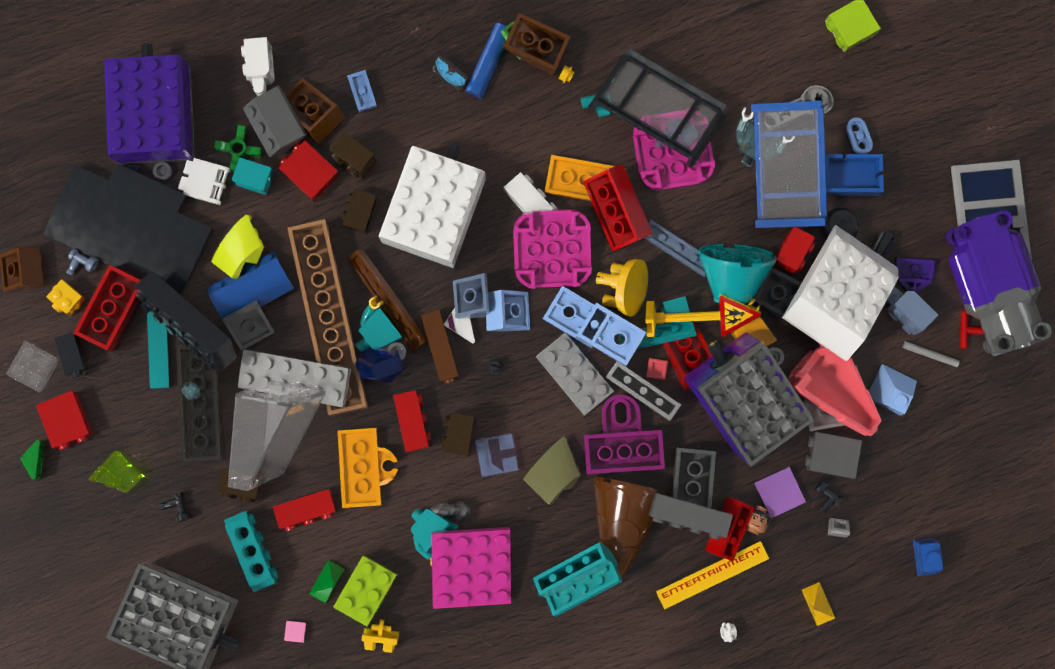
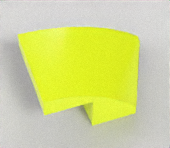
M245 215L232 227L219 245L211 261L234 279H238L245 262L257 264L264 248L262 241L259 239L257 229L253 228L250 220L252 218L250 215Z

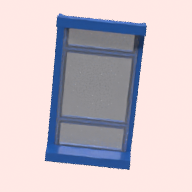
M822 101L751 104V112H754L758 219L755 220V228L825 226V222L828 219L825 122Z

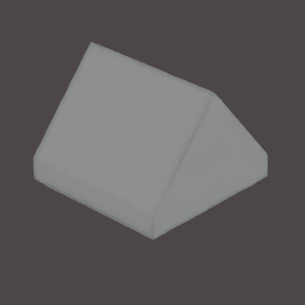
M830 518L828 535L847 538L850 535L849 520Z

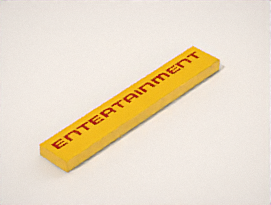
M761 541L738 551L733 562L724 558L657 590L656 593L663 608L666 609L768 560L769 557Z

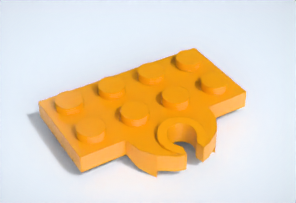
M377 428L339 430L338 447L342 508L381 505L380 486L390 483L398 472V469H393L389 472L385 471L383 464L387 460L394 463L398 462L397 458L386 448L378 447Z

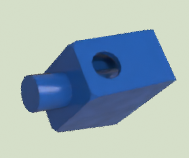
M933 537L913 539L917 576L934 575L943 571L940 543Z

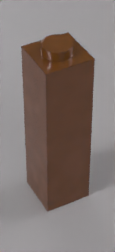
M440 310L421 315L440 383L444 382L445 385L456 382V378H459Z

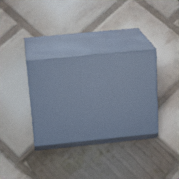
M486 273L453 281L455 317L457 319L484 318L489 312Z

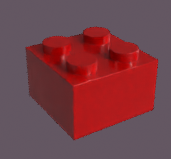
M794 226L788 232L781 245L773 267L790 276L795 272L798 273L799 270L801 271L806 262L804 257H807L815 246L813 243L815 237Z

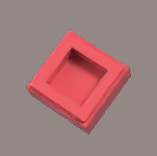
M649 358L646 378L665 380L668 361Z

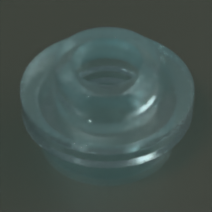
M186 382L183 385L184 387L181 390L186 398L193 400L200 397V389L195 383Z

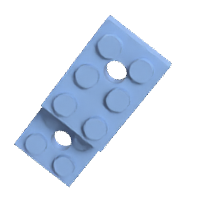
M564 286L561 287L543 317V320L588 347H595L627 366L646 334L642 329L600 304L596 303L594 305ZM566 307L573 308L574 315L572 317L564 315L563 310ZM617 334H622L625 337V342L621 345L616 344L614 341V336Z

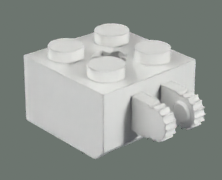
M267 37L244 39V45L241 46L242 57L245 58L246 63L243 64V74L254 87L255 94L259 96L266 92V85L272 84L275 80L272 46Z

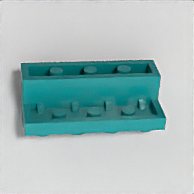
M601 543L591 546L533 578L539 596L547 599L552 615L555 617L623 582L617 569L618 563L611 551Z

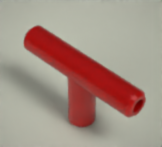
M961 311V349L968 348V334H984L982 327L968 326L969 314L966 311Z

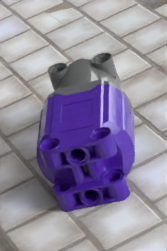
M1005 210L990 215L987 214L950 229L945 236L947 243L954 247L948 262L967 314L979 319L986 338L983 342V349L993 356L1033 345L1036 342L1049 338L1052 333L1050 325L1042 322L1035 302L1041 286L1023 234L1010 229L1013 217L1011 213ZM999 215H1001V216H1003V217L1005 218V221H1006V222H1005L1004 225H1003V221H1002V219L999 217ZM953 232H954V237H955L956 241L953 240V238H952V233H953Z

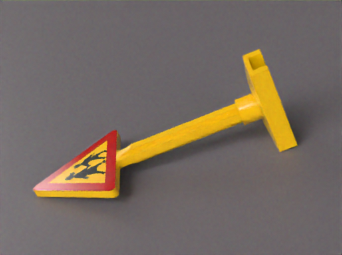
M722 294L719 295L720 311L656 313L654 301H646L647 337H654L656 324H664V322L720 320L721 336L724 337L760 317L761 312Z

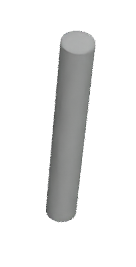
M907 341L903 343L902 348L954 367L959 365L960 360Z

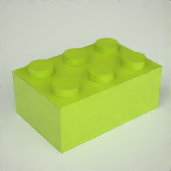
M363 555L336 601L334 608L368 627L398 574Z

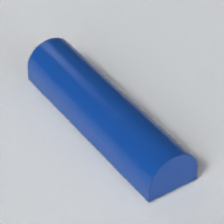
M495 23L465 89L466 93L479 99H483L504 53L505 48L503 47L506 41L500 31L506 27L505 25Z

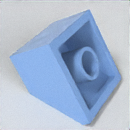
M509 290L488 292L489 312L486 315L487 331L530 330L528 292Z

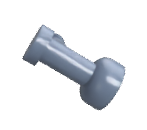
M72 249L68 256L72 262L66 273L73 276L79 263L84 264L85 269L92 273L96 269L99 260L95 257L87 258L79 254L78 250Z

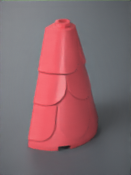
M819 344L820 348L815 349L814 352L811 350L794 367L788 376L789 382L799 396L832 415L838 422L864 436L873 435L877 432V427L882 420L852 358L850 357L845 361Z

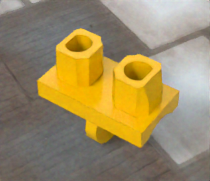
M380 619L379 625L372 624L371 628H364L362 641H364L365 650H375L376 643H383V651L392 653L395 645H397L399 632L391 631V626H385V620Z

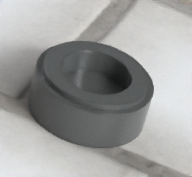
M161 161L153 167V175L159 181H167L172 177L173 169L167 162Z

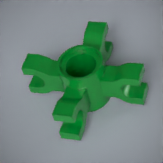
M238 125L236 139L230 143L215 141L214 148L217 151L230 152L233 155L230 164L231 172H235L239 158L244 159L247 155L257 158L262 157L263 151L261 148L246 146L245 138L248 130L246 126ZM236 146H243V150L240 153H234Z

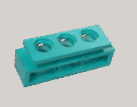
M244 511L225 519V528L253 592L278 583V572L275 567H271L269 560H272L268 549L264 550L262 545L264 539L261 532H257L255 528L257 522L253 513L250 514L249 511ZM244 527L249 531L246 538L241 535V530ZM251 545L256 548L254 556H251L248 552ZM257 564H261L263 566L264 570L262 574L257 573Z

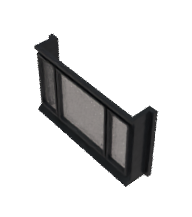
M628 48L626 54L620 58L588 108L595 111L599 105L687 157L686 166L693 169L726 118V115L723 113L727 105Z

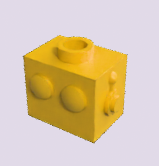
M62 279L46 296L54 303L52 307L59 313L63 311L69 316H72L86 300L84 296Z

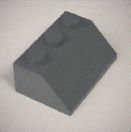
M276 86L253 98L243 107L247 118L269 157L287 153L307 135L280 86Z

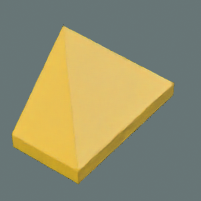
M820 582L801 589L817 626L835 619Z

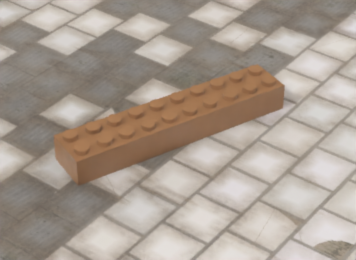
M324 219L288 227L316 361L318 363L351 368L346 406L338 407L326 404L328 415L336 416L368 408L328 223Z

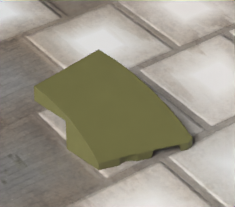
M566 436L559 439L523 478L548 505H552L563 490H570L582 475L579 466L576 464L574 453L570 450L567 442L569 440Z

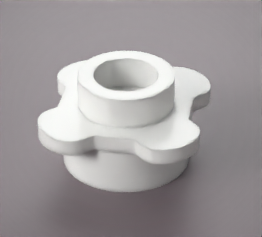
M722 623L720 629L721 637L725 642H732L737 636L735 625Z

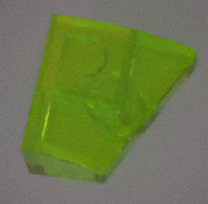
M115 450L96 469L89 480L91 482L103 483L110 488L116 487L119 491L128 493L144 478V475L118 450Z

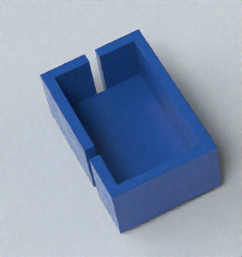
M826 154L827 196H880L884 192L883 175H880L883 172V154H846L844 157L843 154Z

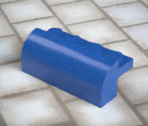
M274 251L260 258L257 264L251 263L242 268L238 279L228 276L207 288L209 297L221 318L228 316L255 300L262 307L294 289Z

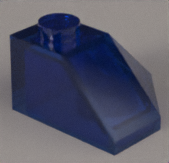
M368 348L355 362L360 378L393 382L404 369L399 353Z

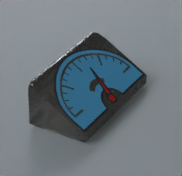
M438 55L432 70L456 90L462 92L469 83V77L444 56Z

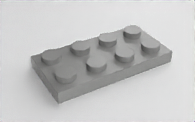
M566 333L562 334L536 356L538 361L584 416L614 392Z

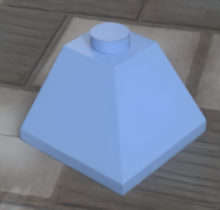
M881 364L869 389V393L875 404L898 415H903L906 413L913 398L917 381Z

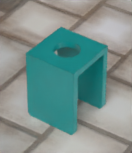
M239 158L232 181L236 182V186L267 195L275 172L271 167Z

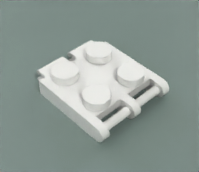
M196 158L193 161L187 160L183 173L189 176L188 178L181 177L178 189L184 191L183 194L188 197L220 205L222 191L226 188L225 181L231 170L228 167Z

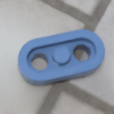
M861 118L851 119L846 125V132L852 148L856 154H868L873 147V142L867 126ZM852 126H857L858 131H853ZM863 143L865 145V149H861L859 147V144Z

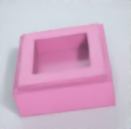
M286 621L284 641L304 643L307 623Z

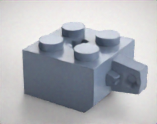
M893 287L887 298L890 304L886 308L889 311L888 314L895 321L901 322L903 324L902 328L908 334L916 335L922 332L938 316L915 291L902 293Z

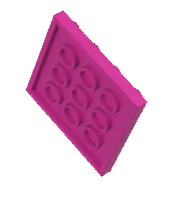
M509 527L431 532L433 609L511 604Z

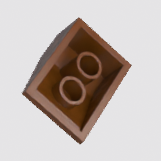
M518 13L503 48L532 66L554 75L571 36Z
M304 78L285 94L306 134L318 144L345 119L338 106Z

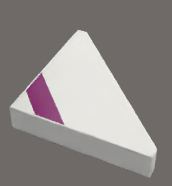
M454 308L444 326L474 344L475 339L470 318L457 319Z

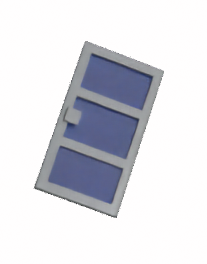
M1011 160L951 166L958 226L987 214L990 215L1004 210L1008 211L1013 217L1010 229L1023 234L1031 257L1020 161ZM999 215V217L1002 219L1003 225H1004L1005 222H1006V221H1005V218H1004L1003 216Z

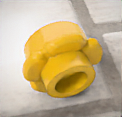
M564 66L559 76L563 83L566 81L570 82L574 71L571 70L572 66Z

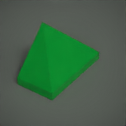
M36 440L20 458L31 479L41 480L45 441Z
M328 560L309 594L327 603L345 569Z

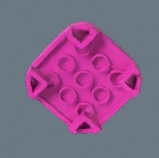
M690 108L663 114H648L642 116L640 120L671 138ZM695 111L676 141L693 150L708 127L707 118L700 112ZM634 127L633 143L638 173L641 182L647 188L662 191L705 183L711 177L715 168L711 141L693 169L686 166L687 157Z
M572 209L538 210L524 212L517 218L513 228L514 269L516 277L523 285L532 289L561 286L577 287L587 280L592 271L591 227L585 215L578 210Z

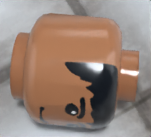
M756 505L746 531L756 535L766 531L771 519L770 515L766 513L767 509Z

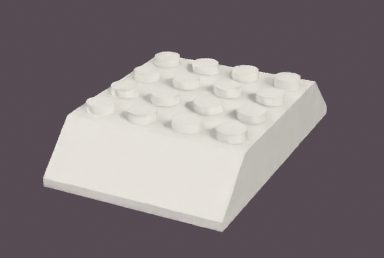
M835 225L782 318L847 361L866 339L899 278L898 267Z

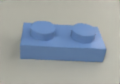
M363 70L347 75L359 113L377 107L366 71Z

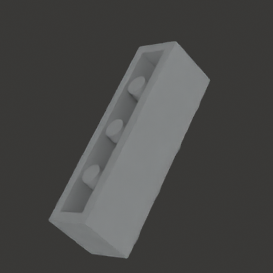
M616 361L605 377L668 421L672 419L681 404L618 361Z

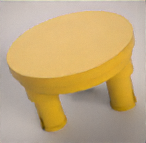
M633 259L627 261L625 265L614 262L611 266V274L598 272L597 276H600V278L596 277L597 284L609 285L616 289V296L604 295L602 305L617 308L626 316L636 315L644 302L647 292L648 269L645 261Z

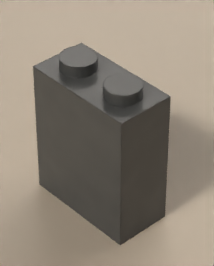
M814 432L813 436L810 435L808 440L810 453L805 458L806 471L856 479L862 440Z

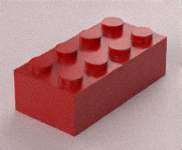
M109 265L73 334L113 353L140 302L136 296L137 290L135 288V285L140 280Z

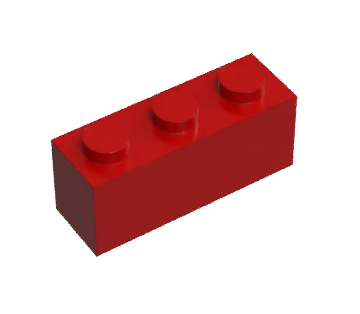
M416 390L393 395L405 451L408 453L430 448L429 443H432L430 431L426 432L424 425L428 424L426 413L421 412L420 407L424 405L422 395L417 394Z
M331 489L273 506L279 529H285V532L296 529V524L303 523L304 526L315 523L314 519L322 517V520L334 517L333 513L337 512Z
M727 496L721 511L733 515L727 538L721 537L718 540L710 537L705 551L733 562L755 507Z

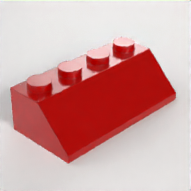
M623 164L609 168L583 181L612 252L653 234Z

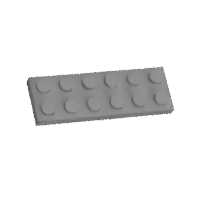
M243 350L238 388L345 407L351 368Z

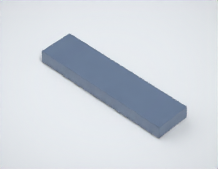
M650 220L648 224L653 234L644 239L705 277L706 274L698 255L699 250L653 220Z

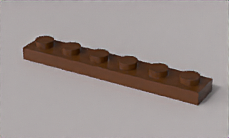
M363 248L357 249L347 259L373 297L377 295L375 299L377 303L383 300L384 303L380 307L412 352L418 350L428 341Z

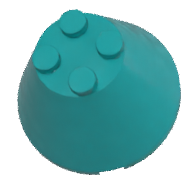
M711 244L700 247L698 255L714 296V302L719 303V295L722 294L740 303L749 304L776 262V256L773 257L772 252L753 246L734 244V248L723 247L724 244Z

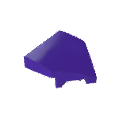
M895 257V266L898 267V281L907 291H915L918 294L928 284L932 283L935 260Z

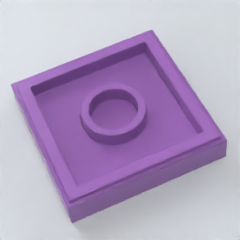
M790 467L754 483L770 518L806 502Z

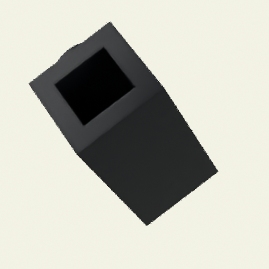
M74 332L54 339L65 375L76 378L82 376L83 372L88 371L79 337L73 334Z

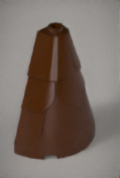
M595 476L593 486L600 538L598 543L605 545L611 551L618 563V572L621 578H623L641 551L640 547L655 524V521H652L653 517L649 516L655 492L670 496V493Z

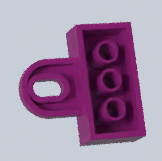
M615 395L609 398L603 405L601 412L603 434L583 436L586 475L665 469L662 430L642 431L640 408L637 402L630 396ZM617 403H623L626 406L627 419L624 423L616 421L615 405Z

